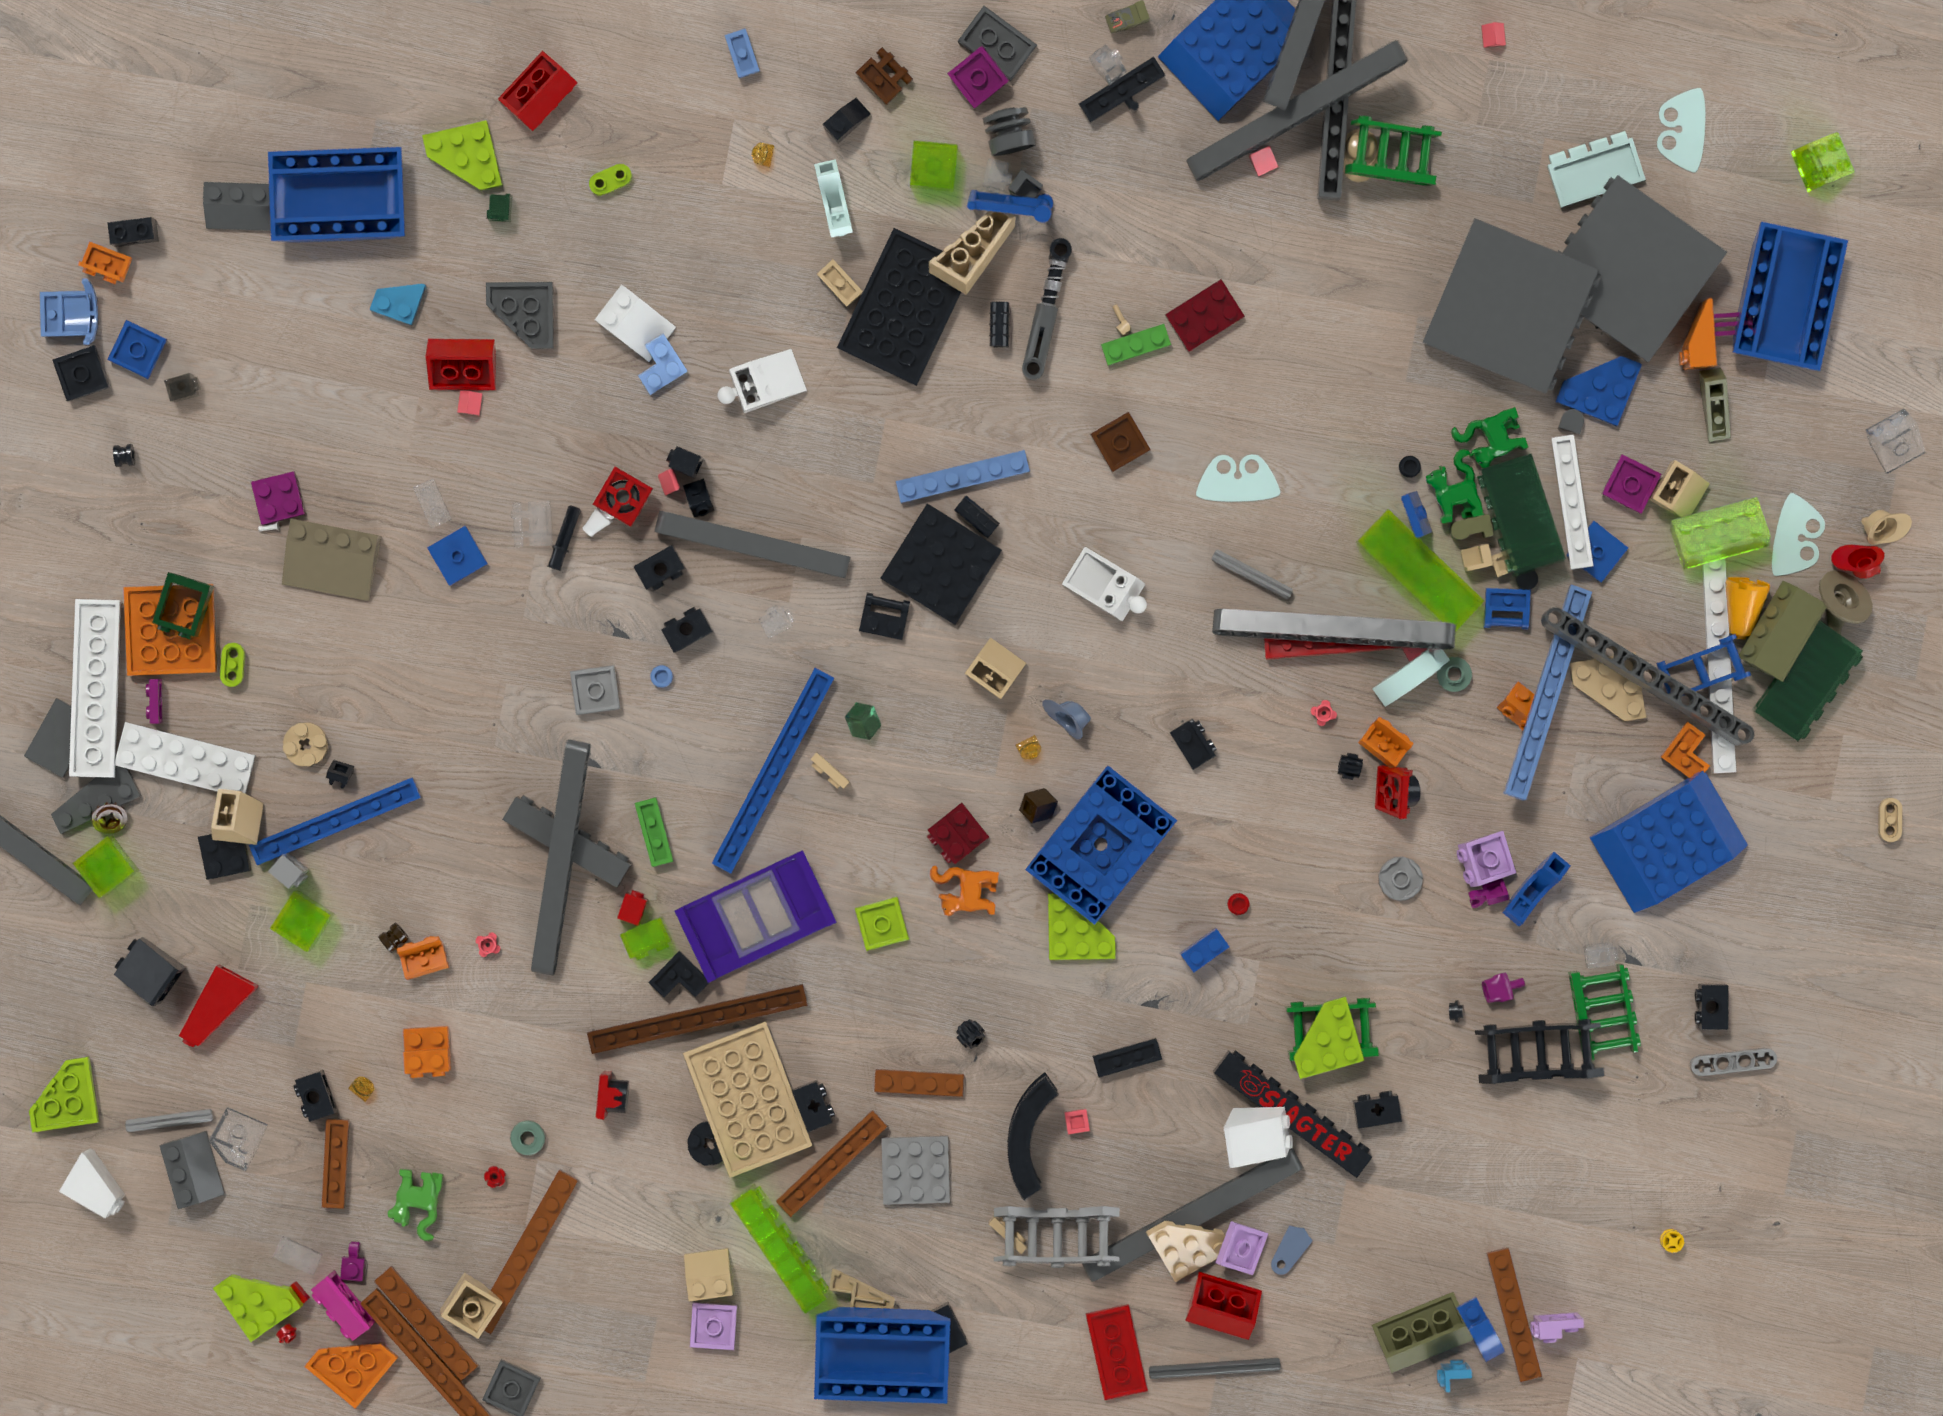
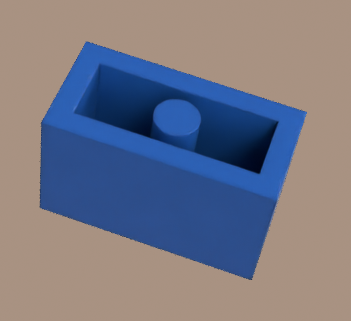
M1215 927L1180 952V954L1194 973L1230 946Z

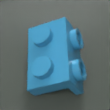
M1462 1359L1450 1360V1363H1441V1370H1437V1382L1440 1384V1387H1443L1445 1392H1450V1379L1472 1378V1369Z

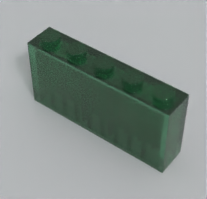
M1532 453L1481 469L1479 472L1480 476H1477L1480 489L1484 488L1487 510L1491 509L1493 514L1491 524L1494 531L1498 530L1500 539H1497L1500 551H1505L1507 560H1504L1507 572H1511L1512 576L1516 577L1564 562L1566 557Z
M1819 620L1784 681L1782 682L1774 678L1752 710L1799 742L1801 738L1804 740L1811 731V728H1809L1814 720L1818 721L1824 713L1822 708L1826 702L1831 703L1837 694L1836 688L1839 684L1843 685L1850 676L1849 670L1852 666L1856 667L1862 660L1863 656L1861 654L1863 650Z

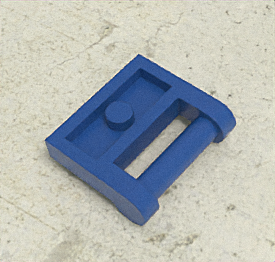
M1485 588L1483 627H1521V630H1528L1531 590ZM1492 611L1522 612V618L1492 617Z

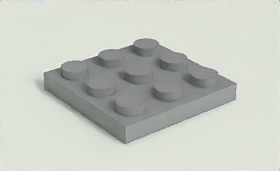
M948 1136L881 1138L883 1205L950 1203Z

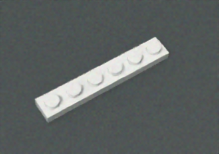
M1574 435L1552 438V446L1570 568L1573 570L1593 567Z

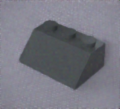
M204 182L203 208L206 229L271 231L269 184Z
M207 1130L159 1145L178 1209L199 1204L225 1194Z

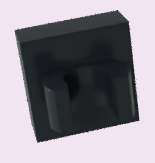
M333 760L326 774V778L329 779V785L337 781L341 783L340 788L343 789L353 774L354 766Z

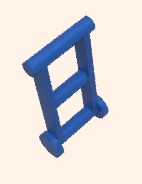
M972 190L969 195L967 208L969 210L977 209L1034 216L1038 222L1044 223L1051 217L1053 198L1048 194H1041L1037 198Z
M1736 634L1720 639V644L1669 664H1666L1665 661L1656 663L1659 670L1670 676L1668 668L1693 659L1702 683L1690 688L1693 691L1701 690L1730 678L1738 681L1751 676L1750 671L1745 672L1733 639L1737 638ZM1726 647L1736 672L1710 681L1701 656ZM1664 683L1666 691L1669 694L1671 691L1670 686Z

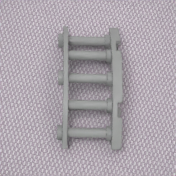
M1012 1206L994 1208V1217H1002L1005 1222V1256L994 1257V1261L1003 1262V1266H1016V1263L1051 1264V1268H1064V1264L1097 1263V1266H1110V1262L1119 1261V1257L1108 1256V1222H1110L1111 1217H1119V1208L1085 1207L1079 1208V1210H1068L1067 1208L1034 1210V1208ZM1016 1218L1026 1219V1223H1028V1257L1014 1256V1222H1016ZM1097 1218L1099 1222V1256H1087V1223H1089V1219ZM1039 1219H1051V1223H1053V1257H1037V1223H1039ZM1064 1219H1076V1223H1078V1257H1062V1223H1064Z

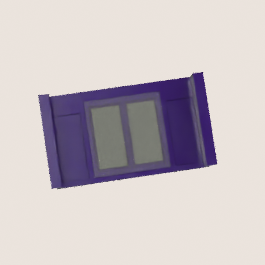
M803 850L674 911L708 983L816 931L837 923Z

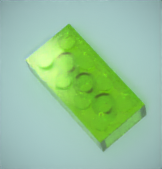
M1758 497L1671 520L1670 531L1683 570L1764 548L1770 544L1771 535Z

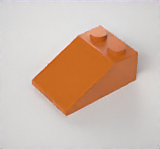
M1712 298L1700 303L1682 346V352H1679V365H1683V370L1708 369L1717 365Z

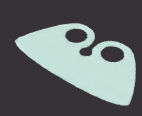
M1701 88L1692 89L1671 98L1661 106L1659 111L1661 123L1667 127L1680 125L1683 130L1681 133H1676L1674 130L1662 132L1657 140V148L1667 159L1690 172L1698 170L1704 146L1705 99ZM1667 108L1677 110L1678 117L1675 121L1670 122L1664 118V111ZM1666 136H1673L1676 140V146L1671 150L1665 149L1662 145V140Z
M1253 454L1245 456L1239 465L1242 477L1236 479L1234 477L1236 472L1235 461L1227 455H1220L1215 457L1205 470L1198 485L1196 496L1205 500L1224 502L1257 501L1280 495V489L1272 471L1260 456ZM1251 459L1256 460L1259 464L1258 471L1252 474L1245 470V463ZM1227 460L1230 463L1231 469L1227 474L1218 472L1217 464L1219 461Z
M1790 493L1785 500L1777 525L1772 553V572L1775 576L1792 574L1814 565L1819 557V550L1815 543L1811 541L1800 542L1798 536L1803 534L1811 539L1819 537L1825 529V521L1813 506L1794 493ZM1810 519H1815L1820 524V528L1816 533H1810L1806 529V523ZM1803 547H1811L1813 549L1814 557L1811 560L1806 561L1801 558L1800 551Z

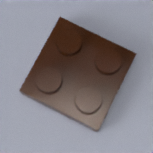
M1129 412L1090 434L1112 472L1151 450Z

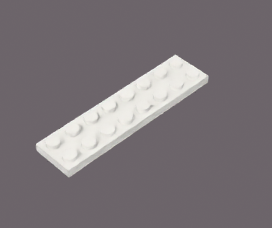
M75 599L70 777L115 778L121 622L120 600Z

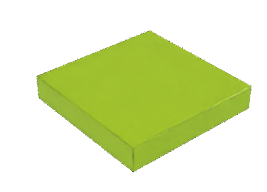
M898 897L855 908L866 951L909 940Z

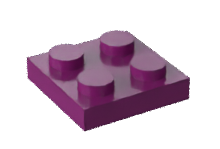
M983 45L947 73L974 109L1010 81Z
M1621 454L1601 494L1642 514L1662 474Z
M294 471L251 482L261 525L306 515Z

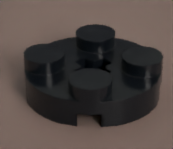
M708 1121L697 1124L690 1132L687 1139L688 1151L696 1162L704 1166L717 1165L723 1160L716 1141L713 1144V1149L704 1147L706 1143L705 1138L714 1139Z

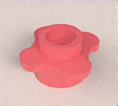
M1323 700L1319 706L1311 708V714L1315 715L1319 726H1324L1330 719L1334 720L1337 717L1336 711L1332 710L1328 700Z
M491 932L487 936H478L476 938L480 956L486 957L490 953H499L500 946L497 945V935Z

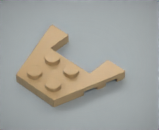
M832 1269L829 1290L851 1293L850 1307L894 1308V1297L837 1269Z

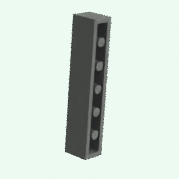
M525 795L521 798L519 796L515 797L502 820L550 848L554 822L553 812L543 806L541 809L533 805L534 801ZM580 829L577 833L573 862L616 888L619 887L632 863L628 862L629 857L619 851L617 854L611 852L608 844L600 840L596 843L590 839L592 835Z

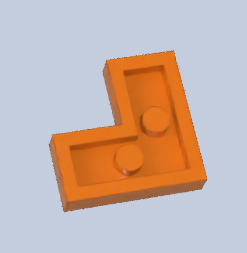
M1687 721L1660 757L1689 778L1701 771L1705 773L1710 767L1709 764L1693 753L1705 737V734Z

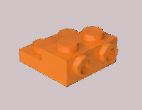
M448 1026L403 1029L405 1074H410V1078L423 1077V1073L432 1072V1076L437 1077L445 1076V1072L451 1070Z

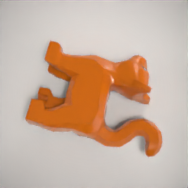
M932 866L930 877L935 883H947L954 876L960 879V896L949 893L939 894L944 915L952 916L954 912L959 910L968 912L986 910L988 914H995L994 902L980 897L982 888H988L991 892H996L999 872L988 870L974 872L953 867L949 868L943 875H939L937 866Z

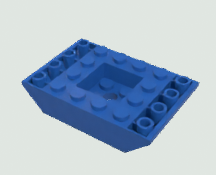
M1107 765L1025 870L1095 925L1177 820ZM1104 838L1107 841L1106 849L1102 851L1097 850L1094 846L1095 840Z

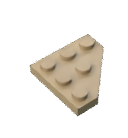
M1596 659L1569 663L1572 685L1584 692L1622 721L1646 718L1642 688ZM1625 660L1626 669L1631 671L1633 669L1632 662Z
M1164 1221L1146 1231L1175 1282L1216 1260L1225 1238V1234L1220 1229L1207 1230L1201 1226L1189 1224L1182 1226L1176 1225L1171 1221Z

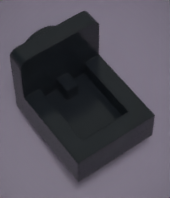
M704 478L683 485L693 517L705 516L714 511Z

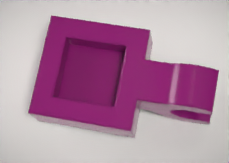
M1503 878L1483 884L1481 890L1468 892L1472 908L1481 906L1485 901H1487L1489 906L1510 900Z
M351 1241L349 1243V1256L342 1257L340 1279L363 1281L365 1258L359 1257L360 1242Z

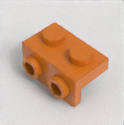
M89 241L82 262L79 261L78 266L83 267L82 272L95 276L96 273L104 275L103 280L116 284L117 281L123 283L132 257Z
M1518 681L1505 699L1499 703L1497 709L1505 717L1516 723L1523 731L1535 694Z
M1378 717L1370 725L1358 742L1390 768H1396L1406 752L1414 745L1407 735L1400 733L1392 727L1389 721Z
M429 936L424 938L423 941L406 943L396 949L401 959L406 980L449 968L444 944L439 936Z

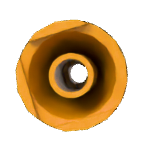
M1746 577L1726 578L1729 633L1736 634V639H1746L1753 632L1770 590L1768 582L1758 579L1755 582Z

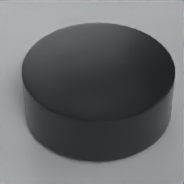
M1523 568L1517 572L1515 581L1519 588L1530 590L1537 585L1538 575L1531 568Z

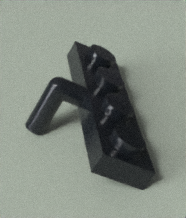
M1152 57L1080 102L1079 106L1090 123L1124 102L1131 113H1136L1139 104L1132 97L1166 75L1155 57Z

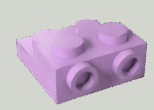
M1503 831L1458 845L1457 858L1464 864L1466 871L1463 872L1465 882L1470 884V887L1480 886L1516 873Z
M1577 1312L1533 1315L1534 1321L1530 1322L1531 1335L1534 1338L1543 1340L1544 1343L1557 1342L1558 1338H1562V1329H1565V1332H1578V1328H1584L1583 1318Z

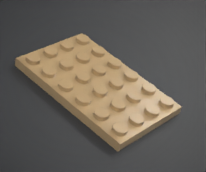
M766 1021L683 1053L729 1178L812 1146Z

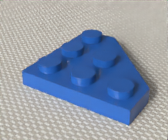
M1620 356L1562 382L1555 402L1618 426L1642 364Z

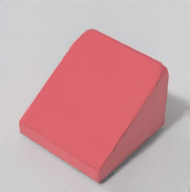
M1270 146L1249 155L1258 177L1278 168Z
M668 469L658 475L665 495L680 491L681 488L673 469Z

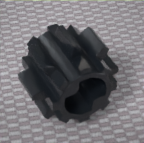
M1347 753V756L1341 754L1337 774L1349 780L1359 778L1363 759L1358 758L1357 754Z
M969 1019L958 1026L956 1031L958 1036L956 1038L965 1048L973 1049L984 1041L985 1035L983 1032L985 1030L976 1020L973 1022Z

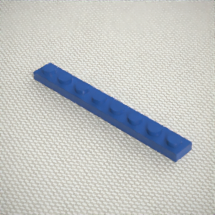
M412 777L258 841L257 845L250 844L249 848L256 864L260 865L282 856V854L304 847L422 797Z

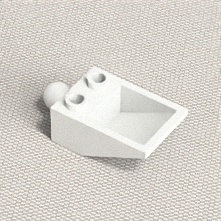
M792 349L729 369L734 388L724 386L719 389L717 396L723 404L733 402L735 397L738 396L744 413L807 390ZM746 375L747 381L742 383L739 381V377ZM750 395L754 396L755 402L748 403L747 397Z
M1084 547L1062 583L1068 589L1121 621L1124 620L1130 609L1134 613H1142L1147 607L1146 600L1139 596L1145 583L1087 547Z

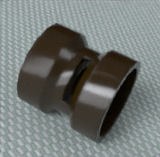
M396 922L390 926V930L378 936L381 943L391 953L398 948L400 943H405L409 940L406 932Z

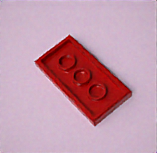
M1129 1304L1085 1313L1104 1400L1148 1391Z

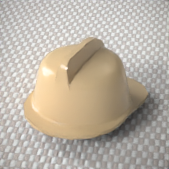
M1355 129L1346 136L1344 174L1345 166L1356 160L1360 129ZM1368 131L1365 161H1367V165L1374 166L1378 158V143L1374 134ZM1345 174L1346 177L1355 182H1364L1370 179V177Z
M1877 510L1861 521L1867 534V541L1871 545L1890 543L1901 539L1908 533L1912 524L1909 515L1904 513L1890 514L1884 510Z

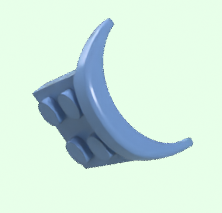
M87 278L82 279L85 291L40 292L41 337L85 336L83 345H89L93 342L98 329V304L94 287Z

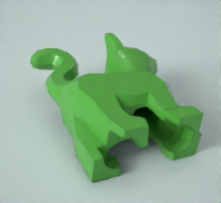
M400 1169L399 1175L402 1177V1183L396 1194L395 1206L388 1210V1217L394 1220V1222L401 1223L402 1227L409 1225V1207L426 1210L428 1217L420 1221L417 1226V1234L420 1239L431 1241L434 1236L427 1233L426 1228L435 1223L437 1218L438 1195L442 1188L443 1174L432 1173L431 1175V1173L422 1172L423 1186L418 1187L413 1186L412 1170Z

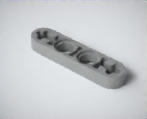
M1769 1048L1698 1055L1691 1059L1690 1069L1698 1076L1769 1069L1776 1064L1777 1055ZM1765 1052L1772 1056V1059L1768 1060V1064L1760 1060L1756 1061L1758 1065L1754 1066L1755 1058L1753 1053H1756V1057H1764ZM1746 1054L1750 1057V1063L1746 1067H1741L1738 1062L1739 1057ZM1720 1057H1726L1728 1060V1066L1725 1069H1719L1716 1065ZM1709 1058H1712L1714 1071H1710V1066L1703 1067L1701 1072L1695 1068L1698 1060H1701L1703 1063H1710Z

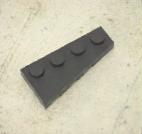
M115 766V778L95 777L55 810L51 816L59 833L63 834L92 819V812L97 809L98 805L103 806L106 802L108 804L116 802L118 806H122L142 795L130 770Z

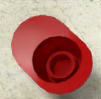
M1844 545L1834 550L1831 555V561L1835 567L1851 571L1854 576L1860 579H1867L1880 574V564L1885 558V553L1881 548L1863 545Z

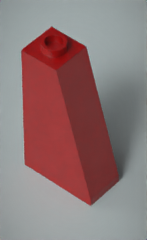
M220 964L217 965L179 1034V1037L183 1038L182 1042L190 1047L202 1045L259 985Z

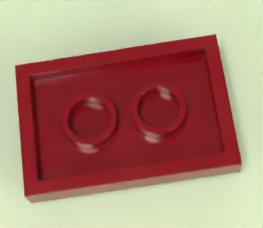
M1222 279L1165 314L1188 352L1245 317Z

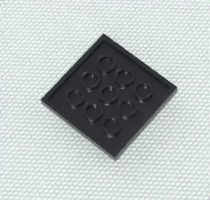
M927 503L882 574L881 579L956 625L1002 550Z

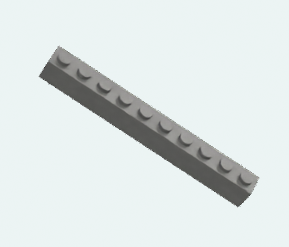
M1332 0L1326 79L1350 66L1352 63L1356 0ZM1349 96L1323 112L1317 199L1339 201L1341 198Z

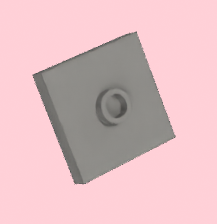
M614 665L570 671L576 715L620 709Z

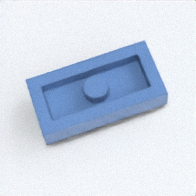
M746 28L725 35L738 78L760 72Z

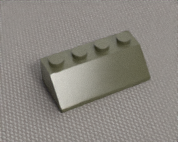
M1782 581L1739 654L1740 659L1751 667L1783 682L1825 612L1826 605L1823 601L1799 587Z
M1454 1292L1372 1325L1391 1373L1473 1340L1456 1308L1459 1306Z

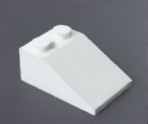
M623 285L619 287L595 318V321L648 362L651 361L652 356L645 347V344L663 333L668 339L676 328Z

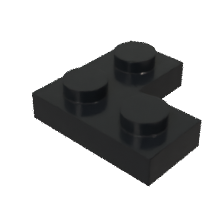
M680 950L648 982L664 998L679 982L694 997L709 984L704 973Z

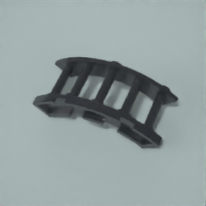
M1579 1019L1578 1023L1546 1024L1545 1020L1532 1021V1025L1497 1028V1024L1483 1025L1484 1029L1475 1030V1035H1486L1489 1063L1487 1073L1478 1074L1479 1083L1497 1084L1528 1078L1541 1080L1553 1079V1077H1564V1079L1604 1077V1067H1595V1064L1592 1063L1590 1029L1601 1028L1600 1023H1591V1019ZM1544 1030H1560L1562 1064H1560V1068H1549V1064L1546 1062ZM1569 1030H1581L1583 1055L1581 1067H1574V1063H1571ZM1535 1031L1538 1065H1536V1069L1524 1070V1066H1521L1519 1032ZM1510 1033L1512 1067H1510V1071L1500 1072L1497 1063L1495 1035Z
M1046 1072L1036 1078L1023 1093L1015 1107L1009 1125L1007 1140L1009 1167L1014 1184L1024 1201L1042 1189L1040 1185L1042 1182L1033 1167L1030 1155L1033 1128L1044 1108L1059 1095L1057 1093L1058 1089Z

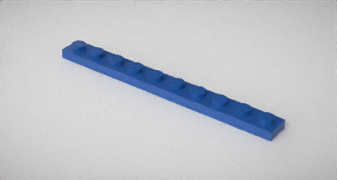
M814 668L713 859L712 864L729 873L733 872L828 692L834 677Z

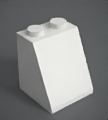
M1285 1107L1232 1109L1224 1126L1230 1168L1287 1156L1289 1149L1293 1147V1138L1288 1132L1290 1117L1286 1115Z
M91 1148L80 1154L59 1191L103 1218L114 1215L116 1212L118 1213L125 1202L122 1200L125 1193L96 1152Z

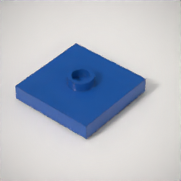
M126 320L107 360L149 379L168 339Z
M1414 491L1401 496L1415 537L1419 538L1431 533L1432 529L1427 518V512L1422 505L1418 492Z
M1592 521L1588 526L1593 567L1582 569L1602 583L1627 551L1628 547L1597 522Z
M463 526L427 547L449 586L488 564L467 526Z

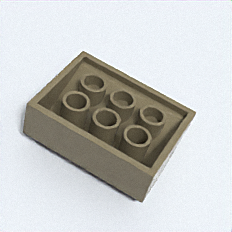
M290 519L282 585L369 601L381 536Z

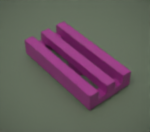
M1739 312L1713 315L1714 319L1738 317ZM1746 313L1747 321H1744V325H1748V328L1753 330L1752 317H1748ZM1737 321L1714 323V327L1737 325ZM1735 330L1715 332V336L1735 335Z

